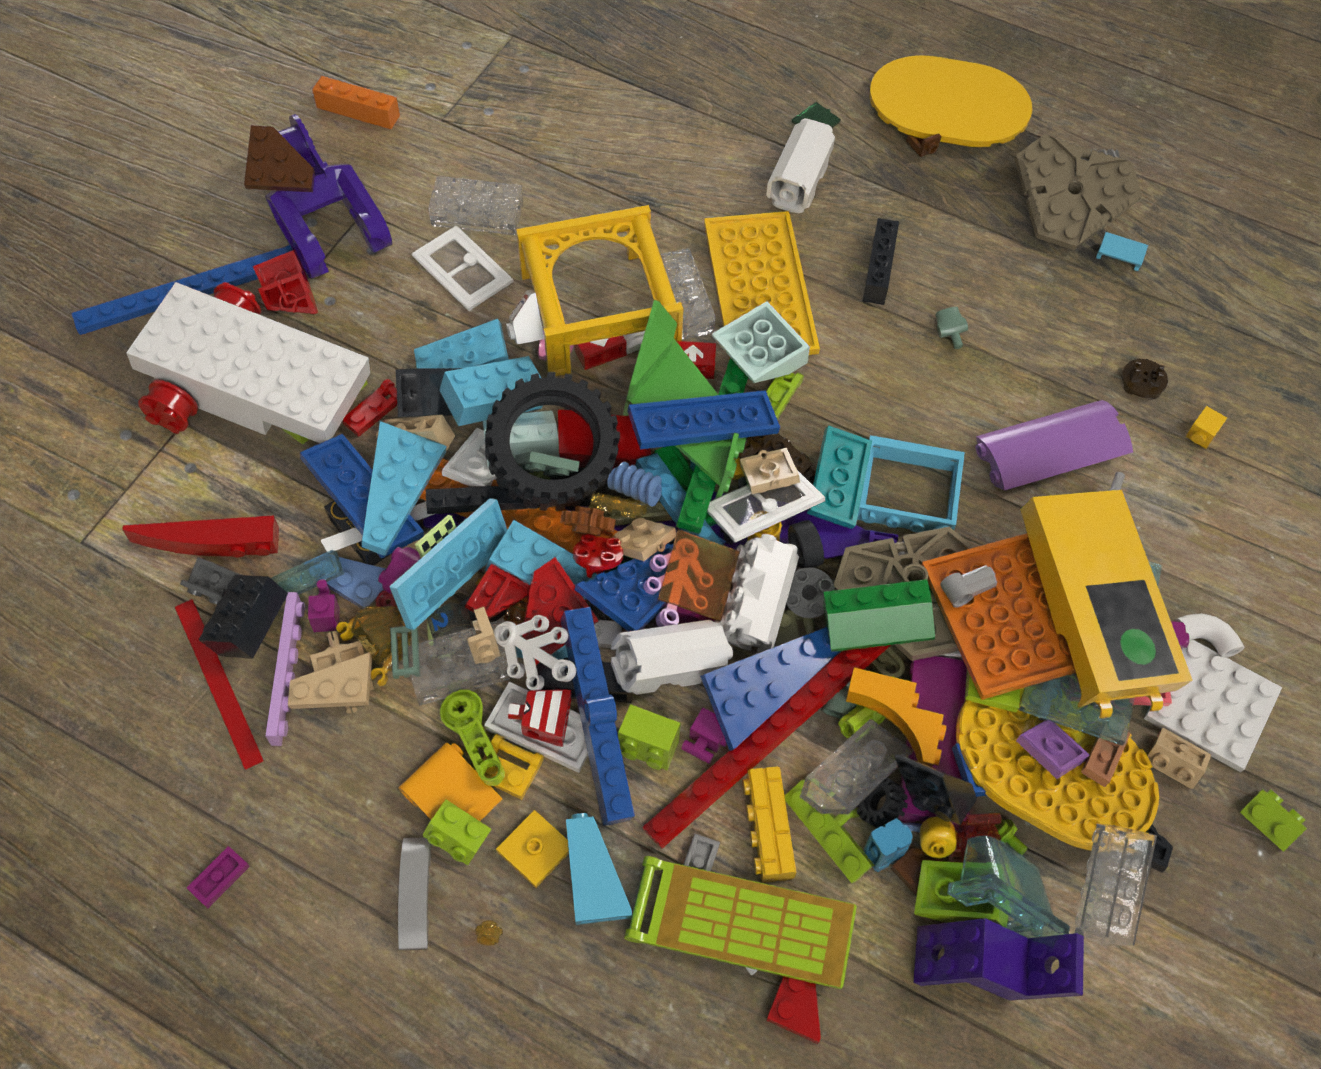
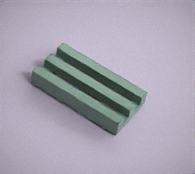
M406 626L390 628L393 678L399 679V676L408 678L410 675L420 676L418 627L414 630L408 629ZM408 632L412 633L413 668H409ZM397 633H402L403 669H399Z

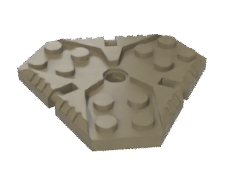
M1047 134L1041 136L1015 157L1024 195H1029L1026 204L1035 237L1071 250H1076L1102 230L1107 220L1111 223L1142 197L1131 161L1116 156L1112 157V155H1106L1094 149L1089 151L1084 149V146H1078L1066 140L1062 141V139Z
M951 527L902 536V541L894 543L893 538L846 547L834 582L835 590L925 579L928 581V571L922 566L923 561L975 547ZM904 551L905 553L903 555H898V552ZM930 586L935 640L895 644L911 661L959 651Z

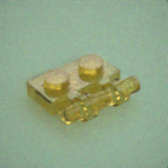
M601 493L592 495L591 504L598 505L597 509L611 513L612 510H619L622 516L636 518V515H646V504L639 503L638 501L626 500L614 495Z

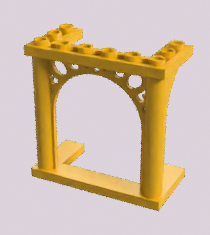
M649 205L516 229L522 280L531 279L544 325L547 373L556 372L555 376L571 373V345L646 330L652 308L565 324L552 278L553 267L558 257L566 249L588 240H608L627 247L629 260H640L653 301H659L676 321L677 327L674 339L682 341L684 309L681 302L676 303L651 228ZM627 231V235L624 237L617 235V233ZM555 244L559 246V248L557 249H549L545 247Z

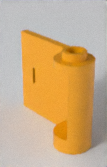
M447 742L444 743L398 787L402 795L412 805L418 806L430 820L446 799L479 821L502 800L501 796L491 786L486 785L479 777L477 771L462 757L464 752L455 743L451 745Z

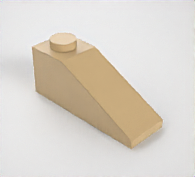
M443 415L385 419L384 423L443 444L447 446L446 451L455 437Z

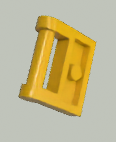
M496 734L491 743L497 754L499 750H502L530 765L526 770L498 757L504 768L505 777L501 783L494 787L522 800L542 765L544 755L537 752L533 754L505 741L503 736ZM484 755L483 761L488 759L486 755ZM489 767L485 772V777L493 778L496 776L498 767Z

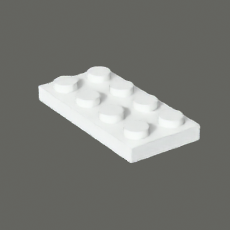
M509 682L484 725L485 730L499 734L504 739L544 755V757L579 773L588 757L580 714L570 709L563 747L524 736L521 729L522 720L508 719V709L510 703L525 705L529 690Z

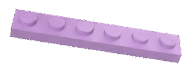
M288 592L285 602L265 735L271 746H282L283 737H286L288 733V722L285 719L286 712L291 710L288 706L290 680L295 679V674L292 672L293 664L298 662L296 643L297 640L301 639L302 628L299 625L300 617H304L305 604L301 602L297 592Z

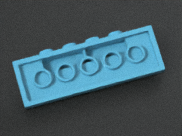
M489 498L389 586L406 628L416 629L450 596L454 595L465 582L469 581L477 571L488 563L491 555L508 530L496 499Z

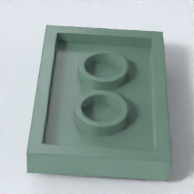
M533 451L515 455L514 458L517 464L526 472L544 471L543 476L551 478L569 476L570 473L578 472L579 461Z

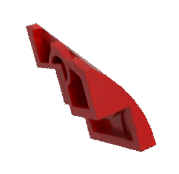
M296 250L253 266L262 286L258 291L267 310L318 313L310 284Z

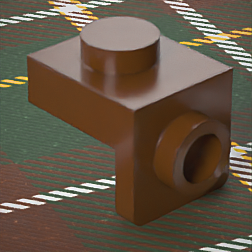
M938 133L922 139L908 135L906 141L922 157L937 151L942 136Z

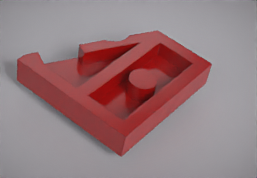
M491 563L465 608L475 613L474 610L484 607L488 619H491L529 595L530 585Z
M784 976L766 1021L818 1044L821 1034L816 984Z

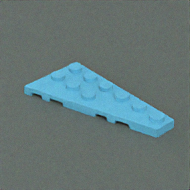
M380 421L362 537L363 548L386 556L444 457L447 446Z

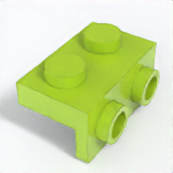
M1261 789L1240 813L1284 852L1307 829L1302 824L1305 819L1293 808L1288 812L1280 805L1284 800L1272 789L1268 792Z
M446 799L429 822L423 837L433 846L440 847L448 852L456 861L469 865L492 829Z

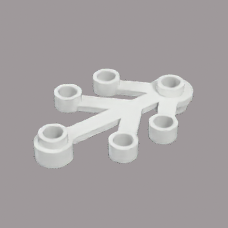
M536 615L532 620L519 625L509 621L503 622L494 631L497 643L505 648L508 663L507 674L512 678L518 679L523 677L526 670V686L530 690H541L544 686L543 677L537 673L535 659L551 668L553 677L558 681L569 682L576 675L575 665L571 661L558 660L540 649V647L554 642L559 644L565 643L569 636L566 629L555 627L551 632L529 640L521 637V635L533 630L544 632L548 629L549 620L541 615ZM539 620H542V625L538 627ZM561 631V638L558 640L557 634ZM516 647L522 650L524 665L518 663ZM517 666L518 672L514 674V668ZM568 667V673L565 675V669ZM536 678V679H537V685L534 687V686H533V681H534V679Z

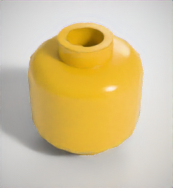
M937 816L928 818L922 823L919 832L922 851L932 858H944L951 855L956 849L957 843L954 825L950 821H943Z

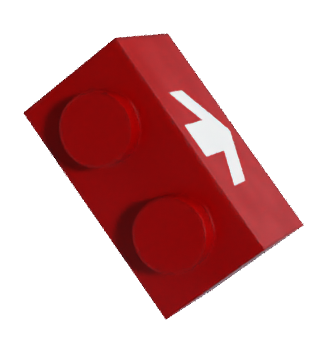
M622 335L574 345V351L584 370H588L626 356L627 342Z
M676 341L706 379H714L716 343Z

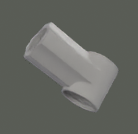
M985 565L963 575L960 573L951 574L941 582L940 586L953 607L956 608L967 604L975 595L996 587L997 580L993 569Z

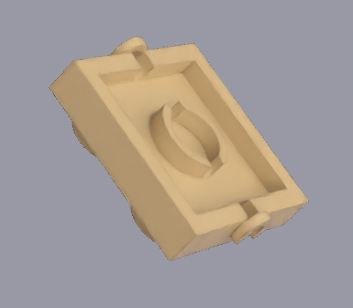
M787 448L770 452L761 450L758 455L740 459L741 469L752 494L800 483L799 473Z
M638 518L633 520L623 530L618 531L612 538H618L621 541L623 555L645 561L655 552H663L665 545L677 537L674 527Z

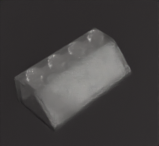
M870 719L806 777L800 797L821 814H850L898 768L895 755L899 754L908 758L913 753V750Z
M1097 824L1092 836L1093 845L1090 858L1087 861L1085 884L1081 890V904L1075 918V933L1103 946L1135 945L1157 835L1115 825Z

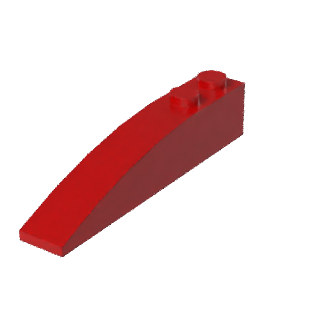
M274 515L123 525L122 527L123 532L132 543L179 554L240 558L245 555L267 556L278 553L279 526Z

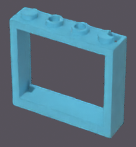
M870 435L869 440L872 441L857 520H862L865 523L883 524L891 528L910 529L913 532H924L944 527H951L954 530L957 521L965 452ZM873 457L952 471L946 519L867 505L866 500Z

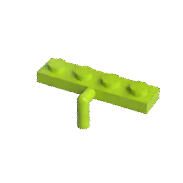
M801 780L784 796L787 804L851 883L858 881L874 866L873 862L842 826L849 819L860 816L856 811L859 808H845L835 817L806 780Z

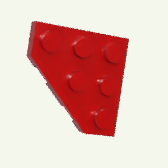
M556 557L532 573L524 622H527L536 615L544 616L549 620V627L544 632L533 630L521 635L526 640L549 633L555 627L562 628L560 619L564 611L589 607L582 595L575 591V585ZM591 610L593 622L596 624L599 620ZM539 620L538 627L542 625V620ZM561 631L557 634L558 640L561 638ZM554 642L540 647V649L551 655L563 647L565 643L559 644ZM535 659L536 665L540 663L537 659Z

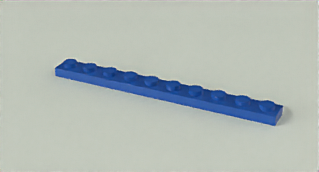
M291 245L74 312L72 317L79 335L155 312L176 282L209 295L213 294L216 286L223 282L238 286L257 280L258 277L253 266L290 252L292 248Z

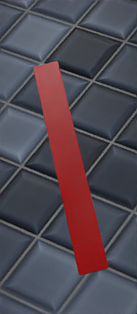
M193 599L175 606V610L244 769H249L263 762L262 755L217 654L199 641L203 633L204 624Z

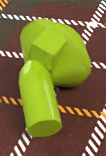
M1001 819L992 826L991 838L998 844L1003 845L1007 843L1020 855H1023L1028 849L1014 835L1018 829L1012 820Z

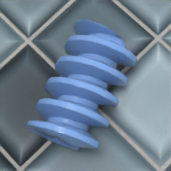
M622 462L618 467L614 468L607 480L609 489H615L616 492L631 496L642 503H648L652 507L657 504L662 493V479L660 476H653L651 472L645 474L644 469L640 468L637 470L636 466H629L627 462Z

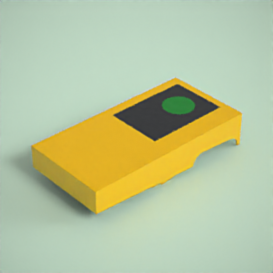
M1122 490L1032 497L1020 510L1056 632L1066 638L1081 689V699L1077 704L1078 708L1095 702L1101 710L1099 719L1108 718L1113 713L1110 701L1146 696L1151 701L1150 712L1161 710L1163 699L1160 693L1177 691L1193 680Z

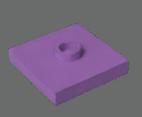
M1050 718L1024 732L1016 740L1056 779L1085 762L1090 756Z

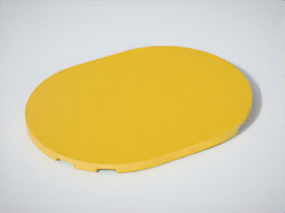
M909 56L887 63L874 75L869 91L870 103L878 112V116L886 124L891 123L897 127L898 131L922 139L939 133L942 136L940 142L969 147H990L994 143L1000 142L1004 144L1015 139V136L1024 132L1027 128L1032 114V102L1029 94L1010 75L990 66L935 56Z
M1044 682L1020 689V706L1016 713L970 700L964 702L957 718V743L960 745L961 753L974 782L979 787H982L986 791L985 794L999 806L1069 845L1090 851H1112L1124 848L1139 839L1150 828L1159 805L1158 783L1155 782L1151 770L1153 766L1145 751L1139 749L1131 739V734L1111 781L1106 787L1081 773L1085 762L1056 779L1016 741L1021 734L1045 721L1039 720L1036 717L1042 698L1040 692ZM1059 689L1056 699L1052 700L1046 720L1050 718L1089 754L1099 733L1098 730L1106 718L1099 719L1101 712L1090 705L1078 708L1077 704L1079 702H1066L1065 692ZM1111 717L1107 718L1114 722V726L1118 729H1125Z

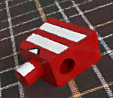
M530 690L527 692L525 705L510 703L508 719L522 720L521 729L524 736L563 747L572 701L571 690Z

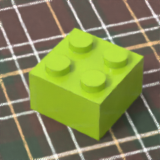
M630 704L618 731L622 756L629 760L638 759L644 761L649 767L656 770L661 768L668 770L679 744L681 723Z

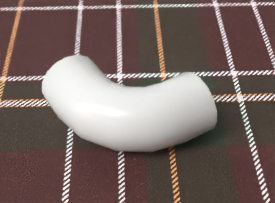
M1200 613L1186 615L1174 620L1184 623L1186 633H1189V641L1200 638L1212 643L1221 657H1232L1245 648L1231 626L1215 616Z

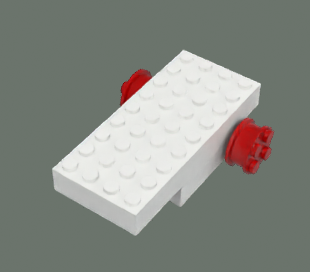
M176 282L126 352L132 369L152 376L155 379L149 385V393L142 396L138 401L139 408L146 415L145 419L150 424L160 425L175 434H179L186 430L188 427L187 420L190 416H194L199 408L264 435L267 434L273 424L318 443L325 442L334 436L370 375L369 358L261 316V308L255 300V295L250 291L242 290L227 282L216 286L214 297Z

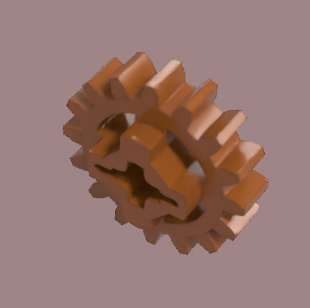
M576 506L575 511H562L560 519L561 524L572 526L573 532L592 534L594 536H600L601 531L614 532L616 521L610 517H604V511Z

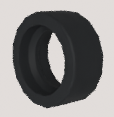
M805 520L790 525L788 527L789 544L795 545L798 548V566L802 569L822 565L824 562V550L821 538L814 524L810 520Z

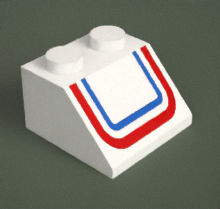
M527 290L509 316L510 323L506 324L508 336L517 344L544 339L536 293L532 290Z

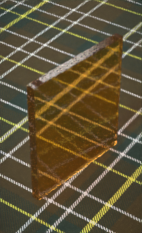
M678 530L658 600L715 619L716 621H721L740 551L684 532L683 530Z

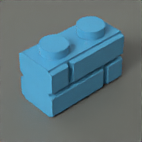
M897 818L885 824V827L881 826L872 831L864 846V853L873 862V869L879 872L902 858L912 843V832L906 824H902Z

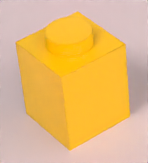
M1206 406L1186 437L1207 449L1227 420V417Z

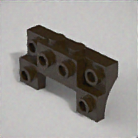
M780 434L746 437L743 453L739 452L738 455L740 459L758 455L761 450L770 452L787 448L797 471L813 485L816 473L811 468L813 463L806 454L798 451L787 438L782 437ZM794 485L785 487L787 490L782 494L781 498L783 500L786 498L792 502L805 495Z

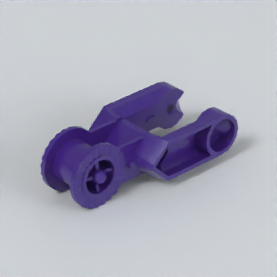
M296 114L290 115V127L278 132L314 168L313 193L272 190L265 195V198L281 232L289 245H291L292 250H296L304 271L310 279L328 273L329 270L324 262L325 254L318 240L303 220V215L342 200L373 253L391 246L392 238L381 212L352 166L346 163L328 165L326 161L323 162L315 150L313 140L305 129L302 120Z

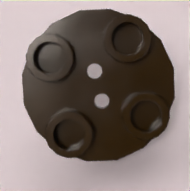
M1148 359L1130 361L1125 365L1121 374L1125 392L1142 398L1157 399L1165 391L1168 384L1167 373L1164 370L1165 366Z

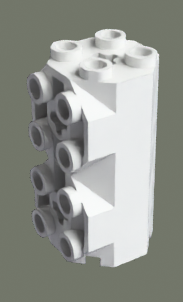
M804 118L794 126L767 185L766 196L772 199V204L775 207L798 214L810 207L815 196L817 183L824 176L834 146L835 136L832 133L833 129L829 125Z
M762 534L761 538L751 539L744 546H738L734 554L736 559L734 568L730 570L727 578L728 582L733 584V589L731 592L725 591L721 598V612L714 621L722 623L724 634L729 644L749 651L752 646L758 647L757 652L774 648L799 559L797 554L798 548L795 545L783 544L772 535Z
M711 620L619 633L611 644V650L616 649V656L611 657V666L616 680L624 691L628 693L633 692L636 695L655 692L661 684L671 683L682 687L700 684L702 682L701 675L727 666L728 660L733 656V650L728 644L722 623Z

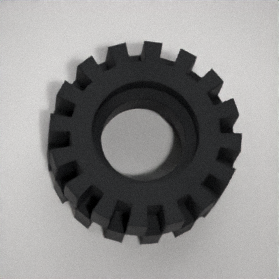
M874 776V781L871 779L866 781L867 787L861 786L860 789L863 792L862 794L857 793L856 797L860 801H856L855 806L859 808L856 811L863 821L879 828L881 826L885 827V824L896 818L898 819L899 815L904 817L905 812L902 809L908 806V803L904 802V800L908 799V796L904 793L905 789L885 776H881V778ZM886 795L885 803L877 810L880 799Z

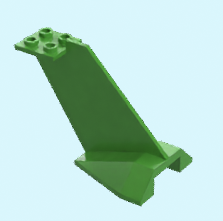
M654 300L630 382L623 411L624 416H628L627 410L631 404L718 395L674 339L677 323L657 300ZM734 433L732 439L675 445L719 485L715 499L721 497L723 491L728 492L731 478H733L737 466L735 459L738 458L739 452L743 453L746 437L738 438L739 434Z

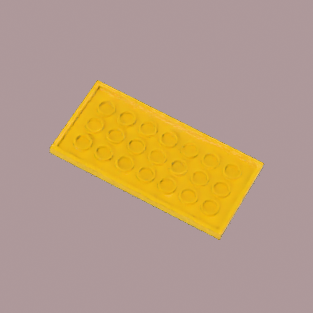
M789 211L704 218L705 233L723 327L768 301L810 346L809 355L819 354L820 346Z

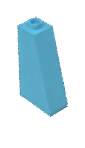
M587 813L571 815V819H566L576 925L632 919V909L594 816L588 817Z

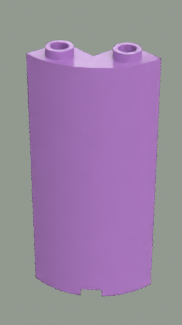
M1104 400L976 436L977 444L975 446L976 453L980 459L989 462L991 465V482L994 486L1003 490L1133 453V448L1125 423L1120 424L1116 418L1119 413L1111 404Z

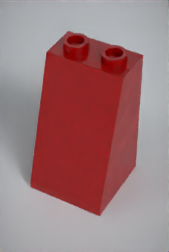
M558 410L559 457L579 461V468H584L593 452L591 429L588 423L574 411ZM616 415L618 421L616 430L620 432V440L613 469L622 462H627L629 466H635L637 459L651 455V449L639 448L629 416Z

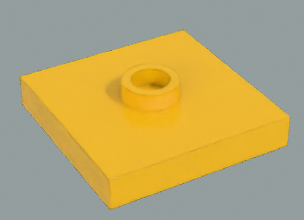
M534 810L496 848V851L537 888L569 854L568 839Z

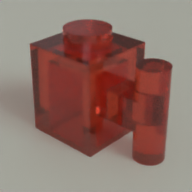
M1000 813L970 814L965 817V821L961 823L959 831L956 833V848L960 849L965 861L997 859L1001 837L995 824H1001Z

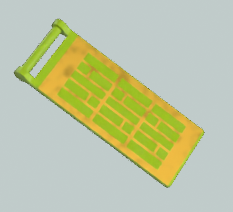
M644 856L642 863L644 870L630 927L625 931V940L836 989L843 988L857 908L856 904L671 863L651 856ZM655 870H662L663 873L648 934L640 932L654 872Z

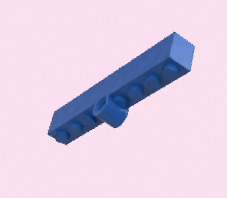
M591 608L564 611L560 621L562 628L566 629L569 634L565 645L568 660L576 668L573 684L602 824L606 826L630 821L635 817L615 725L617 720L616 704L613 696L609 695Z

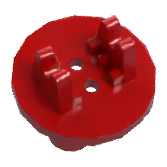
M585 534L581 537V541L577 542L573 547V559L578 565L586 568L587 577L591 578L593 573L598 575L603 573L604 570L612 569L623 560L621 541L618 538L595 537L592 534Z

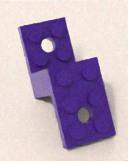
M986 918L917 926L913 983L927 986L967 982L1009 1001L1083 996L1084 936L1073 933L1027 938ZM944 948V955L938 959L940 950ZM1058 959L1059 967L1052 973V964Z

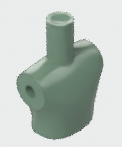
M950 307L938 311L935 316L939 337L951 336L954 348H962L963 343L960 333L968 331L966 319L961 316L958 307Z
M850 682L824 705V713L841 719L856 707L857 704L846 702Z

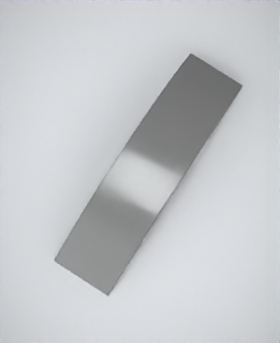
M425 837L403 838L398 895L399 950L428 949L429 920L427 917L431 844Z

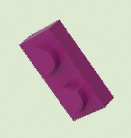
M228 846L187 889L208 909L250 866Z

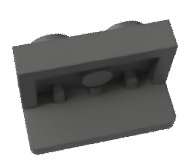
M198 557L189 580H182L180 585L187 587L188 593L202 597V594L210 597L209 602L217 604L222 599L229 582L234 576L243 574Z

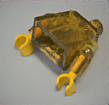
M366 606L349 619V623L339 622L336 630L338 633H342L340 638L343 641H348L355 635L366 651L370 652L376 664L383 665L382 668H375L371 671V679L374 680L377 675L383 674L377 684L384 686L388 682V671H392L390 628L405 626L401 614L394 606ZM408 632V649L411 646V632ZM397 633L398 661L400 663L403 659L402 633Z

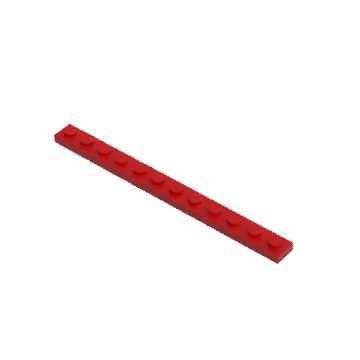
M891 645L842 651L734 750L728 751L642 827L644 832L663 849L743 778L749 769H753L834 697L835 694L843 689L851 681L854 668L864 670Z

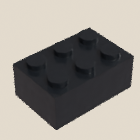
M235 575L229 582L222 599L217 603L216 610L209 622L204 626L199 641L219 656L253 659L285 601L288 592L269 576Z

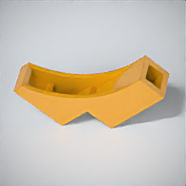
M854 668L846 702L867 707L886 717L905 735L915 752L918 762L931 767L933 765L938 766L942 750L937 749L938 741L944 740L946 725H942L944 715L917 708L919 693H915L917 683Z

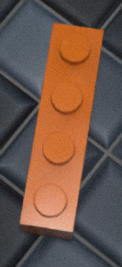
M321 76L312 89L316 106L322 110L387 129H392L400 116L397 97L325 76Z

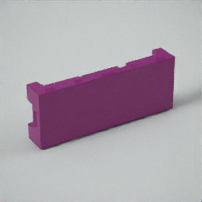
M939 656L913 660L910 662L909 674H911L910 681L917 683L915 693H919L917 708L943 714L942 725H946L944 740H939L937 749L942 750L939 765H933V768L962 779L952 747L957 743V718L962 705L966 701L967 667L963 660ZM906 738L904 757L917 761L915 752ZM901 776V787L905 789L904 793L908 796V799L904 800V802L908 803V806L902 809L905 812L904 817L899 815L898 819L903 823H916V821L924 822L928 818L936 817V814L928 810L921 811L912 804V799ZM969 813L961 825L950 821L957 832H964L968 826Z

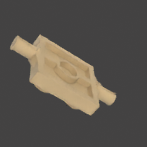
M332 631L334 641L331 632L327 633L330 647L323 652L310 655L314 672L364 655L363 645L360 641L340 644L337 631ZM372 679L370 681V691L374 690ZM345 706L346 713H352L351 707ZM352 706L353 712H356L358 710L357 707Z

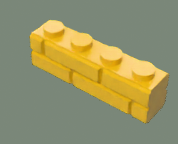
M780 767L749 769L746 779L742 780L744 795H749L750 804L746 805L747 820L753 821L754 831H750L751 847H756L758 857L754 858L755 874L761 875V882L763 883L793 880L796 875V866Z

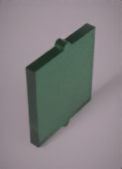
M818 102L813 103L792 119V123L795 125L806 118L827 124L831 128L841 121L840 118L830 112V109H826Z

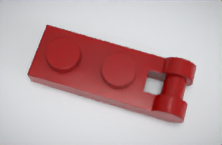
M390 379L384 380L380 388L345 415L342 421L343 425L360 437L397 406V388ZM390 394L391 397L386 399L385 397Z

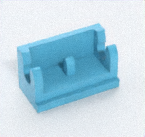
M1106 232L1096 258L1100 259L1102 255L1134 264V270L1138 271L1143 263L1148 245Z

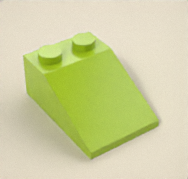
M922 860L914 913L918 916L945 923L986 918L1007 928L1013 879L1005 865Z

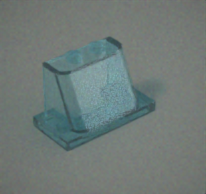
M976 836L967 839L961 880L949 883L947 894L965 906L989 902L1013 918L1012 921H1008L1007 929L1027 938L1069 934L1070 926L1054 916L1040 871L1034 864L1026 860L1023 855L1010 849L1004 842L993 837Z

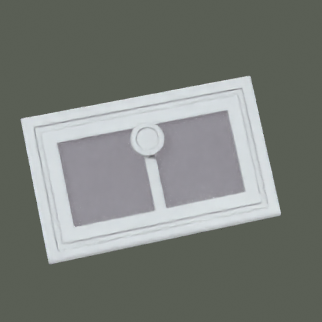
M454 226L412 253V256L468 311L513 283V278L458 226Z
M798 471L800 483L752 494L749 486L746 485L710 501L707 513L734 542H737L824 502L825 497Z

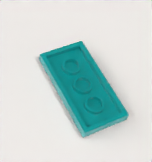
M829 425L825 428L813 486L825 497V501L809 508L807 514L850 529L856 526L872 445L871 440Z

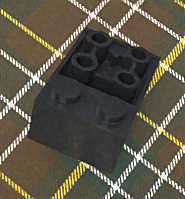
M462 368L395 369L398 417L453 416L439 389L446 371Z
M896 754L895 760L906 784V789L912 799V804L921 811L928 810L936 814L943 821H952L961 825L977 801L973 785L929 765Z

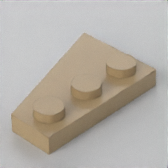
M369 652L290 680L288 706L290 709L369 705L372 655Z

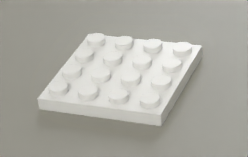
M1190 640L1188 647L1182 649V653L1193 681L1179 690L1171 692L1172 704L1169 706H1163L1161 710L1151 712L1150 706L1144 720L1161 729L1169 730L1211 754V757L1242 772L1251 757L1282 687L1226 657H1221L1219 653L1195 640Z

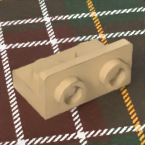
M482 607L474 610L477 620L472 621L476 635L467 638L475 664L489 663L496 657L501 656L485 608Z
M1162 728L1147 757L1153 768L1193 789L1204 775L1211 754L1169 730Z

